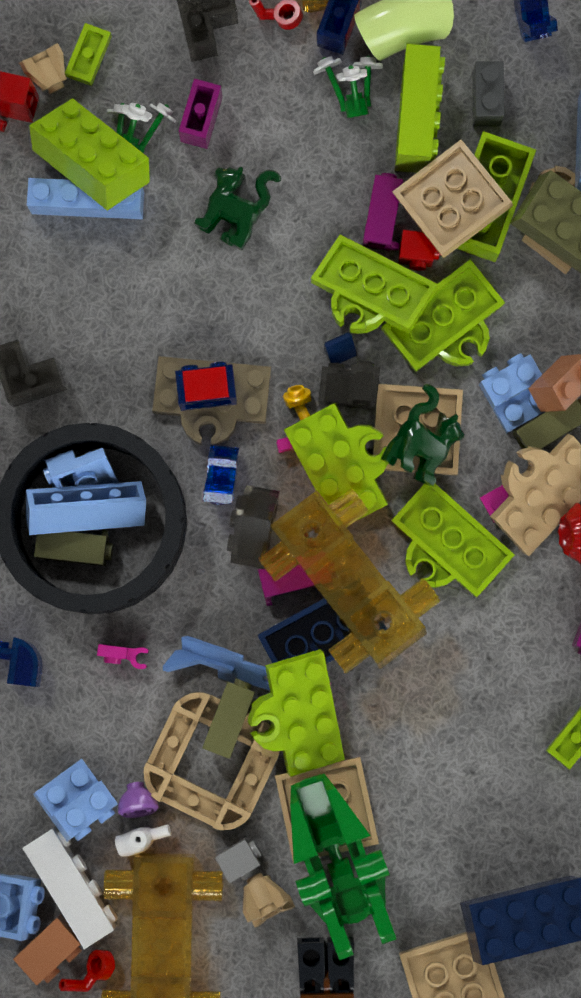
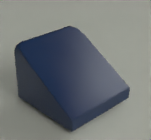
M351 333L342 334L324 344V351L331 366L357 356Z

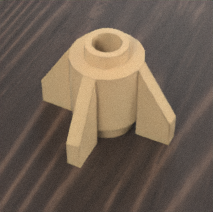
M58 43L19 63L25 76L31 78L41 88L42 92L48 90L52 94L65 87L63 82L67 78L65 76L64 56Z
M258 873L246 880L247 885L243 888V913L247 922L252 921L254 927H259L266 919L295 907L291 897L273 882L269 875L263 876L262 873Z

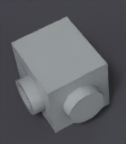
M245 837L216 854L215 859L230 884L240 877L245 881L258 873L256 867L260 866L261 862L258 858L262 856V853L254 840L249 843Z

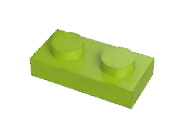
M85 23L65 70V76L92 86L112 38L111 32Z
M581 706L545 750L569 770L581 756Z

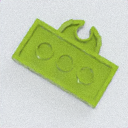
M342 235L338 236L311 277L312 284L333 294L331 298L332 316L340 328L344 325V318L347 314L355 313L360 316L357 321L351 323L350 333L353 334L371 332L377 329L384 321L409 334L438 289L437 283Z
M470 259L438 283L437 291L409 334L389 323L384 324L381 330L415 373L437 356L445 363L456 367L469 366L474 361L472 357L462 352L461 346L466 342L473 343L477 348V354L482 357L490 340L489 329L484 320L504 306L505 302Z
M336 403L284 429L336 530L388 505L376 481V478L384 472L388 463L381 460L387 446L383 447L382 451L377 455L370 454L366 449V443L369 440H380L384 437L381 431L371 425L363 424L348 427Z
M424 484L391 520L398 529L412 540L406 549L405 565L408 574L412 576L416 573V566L420 562H427L432 568L431 575L421 579L419 585L424 587L437 588L445 586L455 579L477 598L515 556L513 552L436 484L434 486Z
M319 649L265 665L270 693L260 696L251 704L252 709L248 716V723L250 726H257L261 721L270 720L271 725L265 732H258L256 730L251 732L250 734L253 739L264 749L283 751L286 770L290 777L345 760L324 652Z

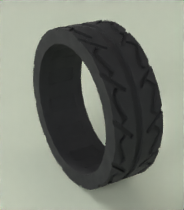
M81 423L66 425L47 432L23 448L11 462L0 482L1 558L14 579L37 599L59 609L91 615L113 613L136 605L157 591L173 572L174 566H176L183 551L187 531L185 500L177 478L159 452L142 438L117 426ZM90 448L116 450L133 457L146 466L154 475L162 491L165 504V530L160 547L151 563L140 575L120 588L106 593L89 595L66 592L43 578L33 566L25 551L20 526L21 510L26 490L30 488L34 479L47 466L45 460L55 457L57 454L70 450L74 452Z

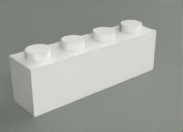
M54 827L24 846L23 850L83 949H86L114 931L117 927L115 921L118 920V917L109 904L105 906L99 897L102 895V891L94 879L90 881L84 872L87 869L85 862L79 854L74 856L69 848V845L72 844L71 840L67 842L57 827Z

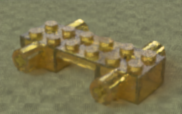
M349 489L330 505L316 490L270 525L281 542L258 558V560L275 582L299 565L351 633L328 650L345 673H348L369 656L377 667L382 669L427 634L426 628L419 620V617L438 604L440 599L424 578L400 595L389 580L386 581L347 529V527L368 512L367 507L353 489ZM313 531L315 534L317 533L318 536L315 538H310L308 533ZM379 622L392 623L389 624V629L378 630L380 628Z
M140 853L134 856L133 870H105L104 899L133 900L131 990H102L101 998H221L220 991H192L193 973H191L194 901H222L223 872L195 871V854ZM162 878L167 879V883H171V887L166 892L161 891V888L157 887Z

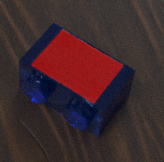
M362 0L328 1L316 33L317 47L341 55L344 54L356 22L354 14L360 11Z
M214 362L210 364V367L198 368L197 365H186L181 367V370L175 371L180 411L237 405L233 364L227 365L226 362Z

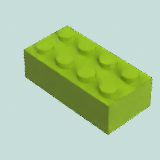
M406 44L394 171L417 173L437 157L439 140L433 138H437L440 126L441 112L437 111H439L442 100L443 84H441L445 66V57H440L441 46Z
M73 98L29 125L32 150L107 211L150 182L149 157Z
M485 131L482 132L474 156L512 201L513 206L457 248L458 250L496 262L536 149Z

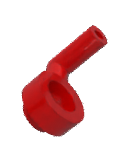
M249 0V4L260 20H276L282 29H294L303 19V12L295 0H282L275 8H265L261 0ZM288 15H293L291 18L286 19Z
M108 950L92 951L87 960V975L84 979H61L59 989L61 991L88 992L97 980H108L115 969V960L112 953Z

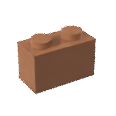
M581 354L561 356L528 388L541 412L565 411L581 395Z
M60 914L13 960L37 986L43 979L46 983H49L60 972L57 966L65 959L70 963L82 951L79 947L81 944L66 919Z

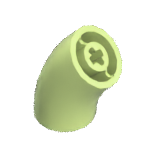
M381 0L354 14V17L366 45L376 59L382 61L406 49V44L418 45L429 41L445 39L450 34L453 26L454 10L452 0Z

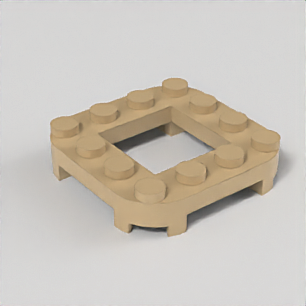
M204 692L190 693L178 700L172 708L155 747L145 764L143 771L145 785L151 796L157 801H162L213 826L214 829L224 831L237 828L244 824L251 816L279 756L280 751L264 749L250 734L255 730L265 732L271 724L264 720L257 726H250L248 723L250 713H247L238 741L251 748L225 799L174 774L198 723L201 722L210 727L221 700Z

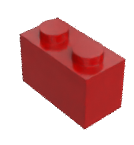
M0 71V116L33 123L39 95L31 78Z

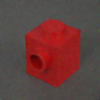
M402 231L398 264L410 265L409 268L412 270L424 271L426 267H432L434 260H439V252L423 232Z

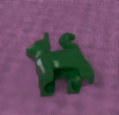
M230 167L226 169L218 168L214 174L217 180V187L209 197L207 211L203 218H196L194 225L209 234L215 229L221 219L230 223V230L224 232L220 240L231 247L234 245L238 249L243 250L251 237L253 225L257 223L262 211L269 204L271 196L266 186L267 181H281L280 174L274 170H265L257 176L255 188L259 199L256 202H252L233 194L245 179V175L242 173L243 168L239 167L238 170Z
M425 384L422 389L428 394L429 400L414 405L409 412L407 421L401 425L397 435L388 444L381 460L394 466L397 459L401 460V468L408 473H412L415 468L413 459L417 456L420 459L414 473V479L422 484L434 486L436 483L434 476L436 468L447 458L451 445L464 438V432L461 430L460 423L457 422V414L449 418L440 412L435 434L419 422V416L431 413L438 406L439 392L431 384Z

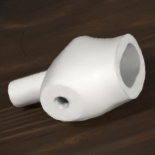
M169 824L153 829L140 827L115 837L118 854L121 857L143 853L151 847L154 840L171 836V829Z

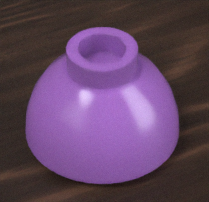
M133 782L127 784V791L119 801L118 814L126 818L143 817L155 813L159 806L157 800L144 787L143 782Z

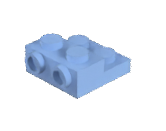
M522 353L514 356L507 361L509 366L500 371L497 367L492 368L482 375L484 380L479 383L482 392L506 434L545 413L539 410L528 389L542 375L531 354L523 357Z
M103 448L90 451L80 457H76L73 450L45 460L47 467L43 469L48 484H52V488L119 483Z
M80 759L33 794L67 842L73 837L77 841L82 839L92 831L89 827L90 824L97 819L102 824L115 814L112 808L118 804L103 782H98L83 759Z
M0 874V937L19 941L34 939V935L38 933L41 925V920L37 916V909L45 895V890L41 887V879L22 875Z

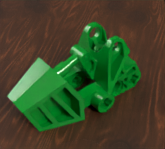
M325 774L309 777L291 785L290 810L293 862L296 864L304 861L309 876L296 880V886L304 907L310 905L326 923L339 960L354 955L344 924L358 923L366 919L370 914H372L382 944L396 940V935L386 911L385 877L390 876L381 850L366 855L361 839L371 835ZM346 843L358 878L354 876L348 857L342 858L339 850L340 845ZM324 850L328 852L332 862L327 864L334 885L331 888L318 853Z

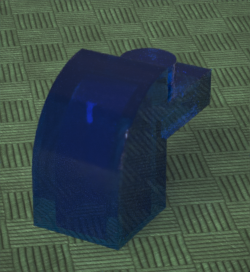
M514 0L515 13L524 42L550 37L552 32L558 31L557 19L549 14L548 0Z
M211 445L208 455L203 502H210L214 505L232 504L235 495L239 448Z
M13 637L12 648H9V642L0 641V659L10 660L7 684L40 687L42 658L37 648L29 641Z

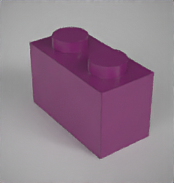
M194 78L178 131L181 142L208 149L223 98L220 85Z

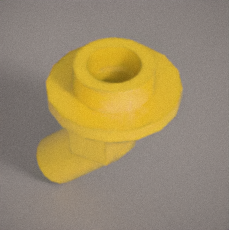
M303 385L289 387L283 395L286 406L288 408L294 407L300 420L310 416L305 406V403L311 401L310 389L304 388Z

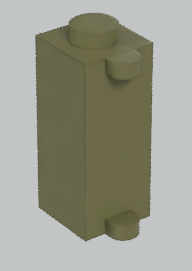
M576 399L565 411L545 412L516 430L513 436L520 447L524 449L532 446L543 449L581 425V399Z
M103 529L102 536L76 532L37 534L34 557L106 566L107 560L111 561L113 556V544L109 543L110 530Z
M235 678L234 683L227 682L202 749L228 759L231 758L255 695V691L250 690L252 684Z

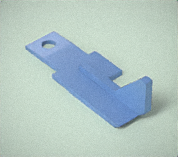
M190 636L181 637L182 649L175 650L163 665V671L171 672L203 664L217 669L218 678L234 683L235 678L254 686L270 690L269 683L264 677L267 676L264 666L245 661L244 655Z

